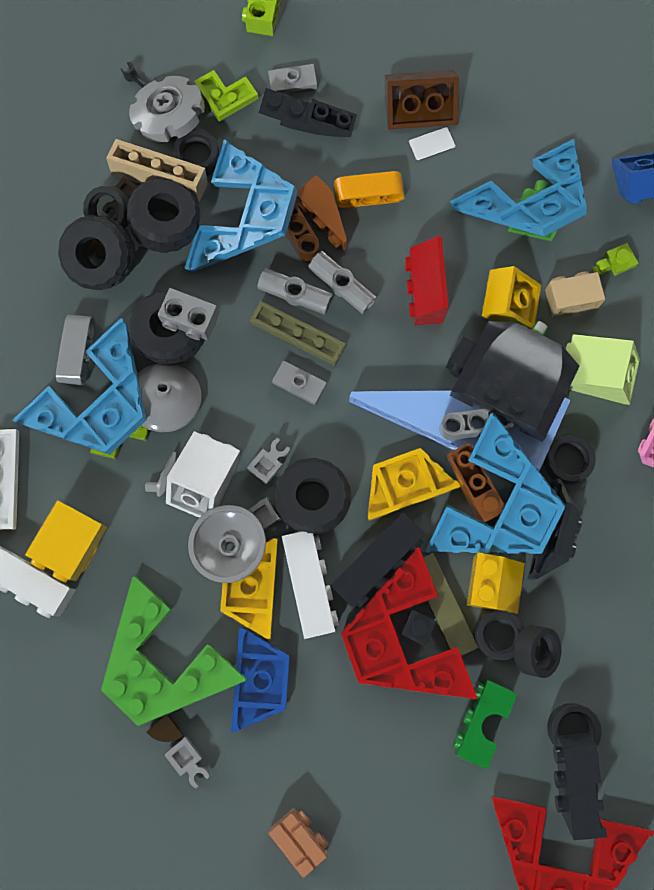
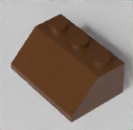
M455 70L385 75V103L388 130L458 125L459 76Z

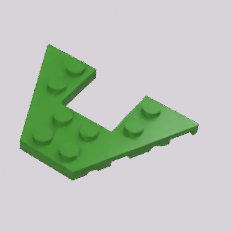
M133 576L101 691L137 726L146 724L248 680L211 644L205 646L175 683L170 680L139 649L173 609L138 577Z

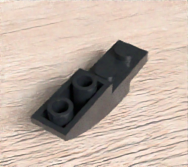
M268 88L265 89L259 110L260 114L280 120L281 126L332 137H351L357 116L355 113L312 99L311 103Z

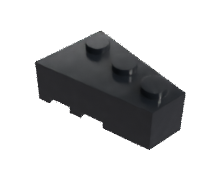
M590 733L557 735V746L553 747L554 760L558 764V771H554V781L559 791V795L555 796L556 810L562 814L573 840L607 838L606 828L603 827L599 819L598 811L604 810L603 800H598L597 783H601L597 745Z

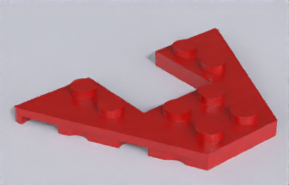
M419 547L416 548L406 562L398 568L371 601L341 632L359 684L477 699L458 647L410 665L407 662L390 615L438 597Z
M491 796L518 890L616 889L626 875L629 865L638 858L637 854L650 836L654 835V831L648 828L599 818L603 827L606 828L607 838L594 839L590 874L538 862L547 808L531 803Z

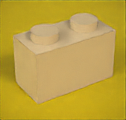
M584 271L570 278L559 276L553 278L545 289L552 317L599 308L605 301L598 272L589 274L588 271Z

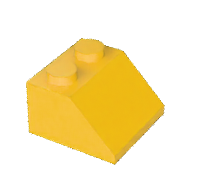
M515 266L490 270L482 316L490 321L516 322L531 329L536 320L541 284Z
M474 554L466 606L518 614L525 563L496 555Z

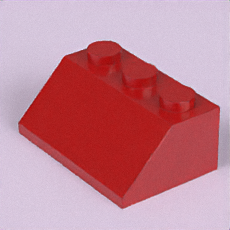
M437 236L411 247L409 256L405 257L404 260L405 272H410V280H407L406 286L407 294L412 295V303H409L408 310L409 318H414V325L443 324L449 308L442 236Z

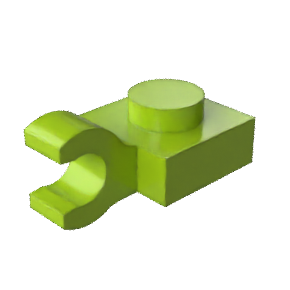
M628 243L607 251L603 255L605 259L596 262L597 266H594L592 269L594 273L598 272L599 275L611 270L614 276L635 268L639 263Z

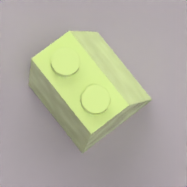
M573 335L571 343H568L566 346V350L580 367L569 390L630 405L640 362L634 341Z

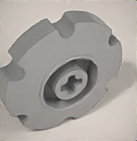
M167 76L161 82H156V80L150 82L135 95L137 102L130 105L129 116L137 133H142L146 140L159 143L168 142L171 137L177 136L181 138L198 125L200 121L197 116L204 113L205 104L198 86L191 85L188 78Z

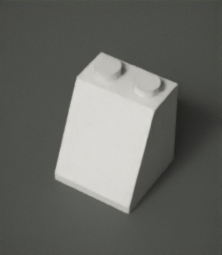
M194 431L167 476L166 504L199 518L207 511L219 507L238 466L240 450L230 444H223L208 435L199 434Z

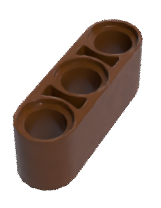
M295 202L286 237L301 261L311 263L312 259L319 253V241ZM296 226L302 228L298 232H294L291 229ZM305 246L314 247L310 252L303 250Z

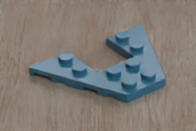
M574 139L532 160L533 168L553 184L545 190L516 204L491 180L450 201L451 209L540 236H546L587 215V206Z
M223 140L211 183L215 187L250 188L239 228L199 225L185 266L189 273L283 237L288 229L298 190L294 185L284 181L279 175L265 168L254 158L247 156L245 152L237 149L227 140Z
M122 318L85 351L113 383L97 400L77 417L52 387L48 386L13 421L109 455L134 433L147 418L128 327Z
M491 413L468 461L512 481L516 485L495 528L447 505L425 552L427 553L507 552L518 554L520 552H527L529 554H542L566 505L496 415Z

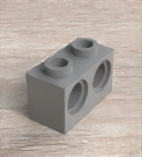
M169 288L158 312V317L163 323L162 325L171 331L179 329L186 332V335L192 339L200 340V338L208 340L220 313L217 305ZM174 309H182V312L179 315H171V312ZM198 317H204V318H206V320H205V322H204L203 324H201V325H195V324H194V321H195L196 318H198Z

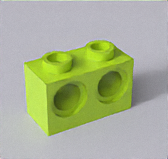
M247 0L248 5L243 8L242 22H245L247 32L274 36L281 0Z

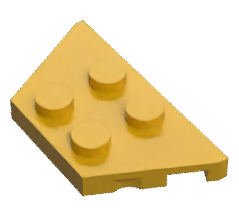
M421 448L374 464L367 516L368 521L459 489L460 484L445 473L439 464L433 462L429 455Z
M275 538L266 542L264 557L252 574L237 582L222 583L220 611L266 639H271L278 546V539Z

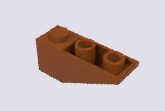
M315 175L298 190L296 204L303 215L307 214L312 219L311 222L318 231L323 230L328 235V240L334 247H340L345 252L347 250V238L333 191Z
M469 442L448 453L447 457L476 519L487 522L501 514L505 505L485 469L468 461L474 450Z

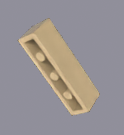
M115 139L106 157L112 175L120 178L125 176L128 180L138 184L156 178L170 179L192 191L198 203L208 185L204 167Z

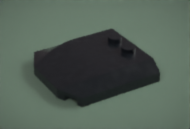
M488 321L449 396L471 407L475 403L521 426L519 431L543 442L580 365L561 344L516 322Z

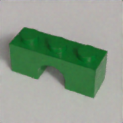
M484 679L483 683L479 682L475 688L477 699L473 707H468L464 715L463 722L466 725L462 733H457L453 742V748H456L454 753L458 757L487 770L497 744L485 738L482 733V723L486 717L492 714L508 719L517 693Z

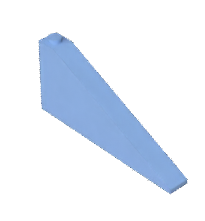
M451 391L351 392L349 397L350 403L453 450L469 442L474 449L479 437L452 441L444 439L439 432V426L443 418L453 412L485 409L475 403L471 407L449 396ZM564 398L543 442L519 431L521 426L514 424L508 431L538 471L541 469L570 403V400ZM497 416L503 426L508 425L507 419ZM471 420V423L475 428H483V423L481 420ZM446 423V428L449 431H458L456 423Z

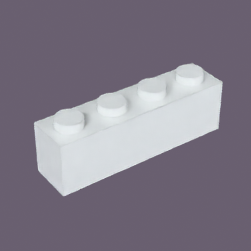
M302 531L282 536L304 639L335 632L334 627L339 626L336 610L330 611L328 601L333 600L330 585H324L323 575H327L325 561L319 560L317 550L322 549L319 535L313 536V533Z
M0 546V591L7 593L8 590L16 594L14 599L27 606L29 603H32L38 607L36 611L47 618L61 616L76 589Z

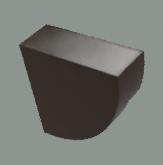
M169 714L146 732L150 737L161 742L175 741L184 736Z

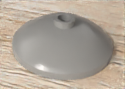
M153 364L137 373L147 418L141 426L156 432H171L186 426L195 418L201 406L202 396L200 385L190 371L179 365ZM162 387L167 388L165 392L159 391Z
M234 505L215 507L204 513L196 521L190 532L188 541L190 559L194 567L203 576L219 583L240 581L252 574L264 557L266 550L264 529L259 520L242 507ZM230 543H234L235 548L232 551H227V546Z

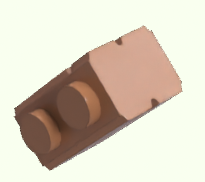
M292 808L269 829L268 834L303 878L327 858L328 850L326 847L329 844L320 832L315 834L309 827L312 822L303 810L297 812L295 808Z

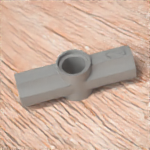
M323 251L318 253L308 266L314 274L332 288L335 295L343 297L361 314L367 312L377 299L374 294L353 277L350 270L339 266ZM343 279L348 281V284L340 286L336 282Z
M267 268L262 271L257 286L259 290L285 299L290 305H300L324 315L328 311L333 297L332 293L308 285L299 277L290 278ZM293 288H298L301 290V292L297 295H292L289 293V291Z

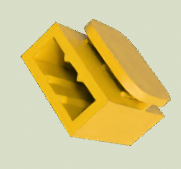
M57 500L25 555L32 559L30 564L41 570H45L46 567L53 570L52 576L65 583L68 579L77 581L80 574L86 571L96 554L99 542L108 527Z

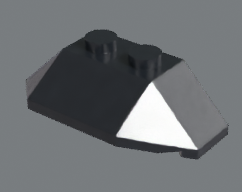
M555 479L551 482L550 486L566 506L542 554H533L527 578L529 580L538 579L565 564L570 558L574 557L577 545L573 542L575 534H578L581 530L582 519L579 518L581 511L561 479Z

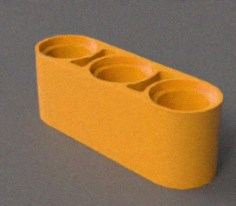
M397 171L344 176L334 180L336 205L340 208L396 203L405 197L402 175Z

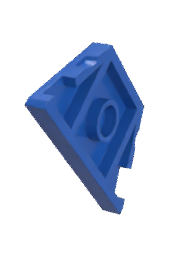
M239 628L236 668L248 680L235 685L231 732H237L249 725L286 710L290 655L244 628Z

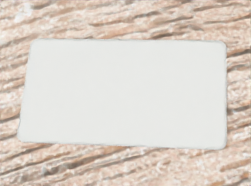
M447 127L409 140L416 160L455 147Z

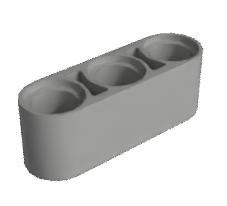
M72 314L66 316L56 368V381L58 383L85 384L90 360L89 355L85 351L92 346L95 330L94 317Z
M487 409L449 413L443 418L439 426L440 435L444 439L451 441L480 437L490 414L493 412ZM471 420H481L483 423V428H475L472 425ZM508 420V425L504 427L509 431L515 423ZM446 423H456L458 431H449L446 428Z

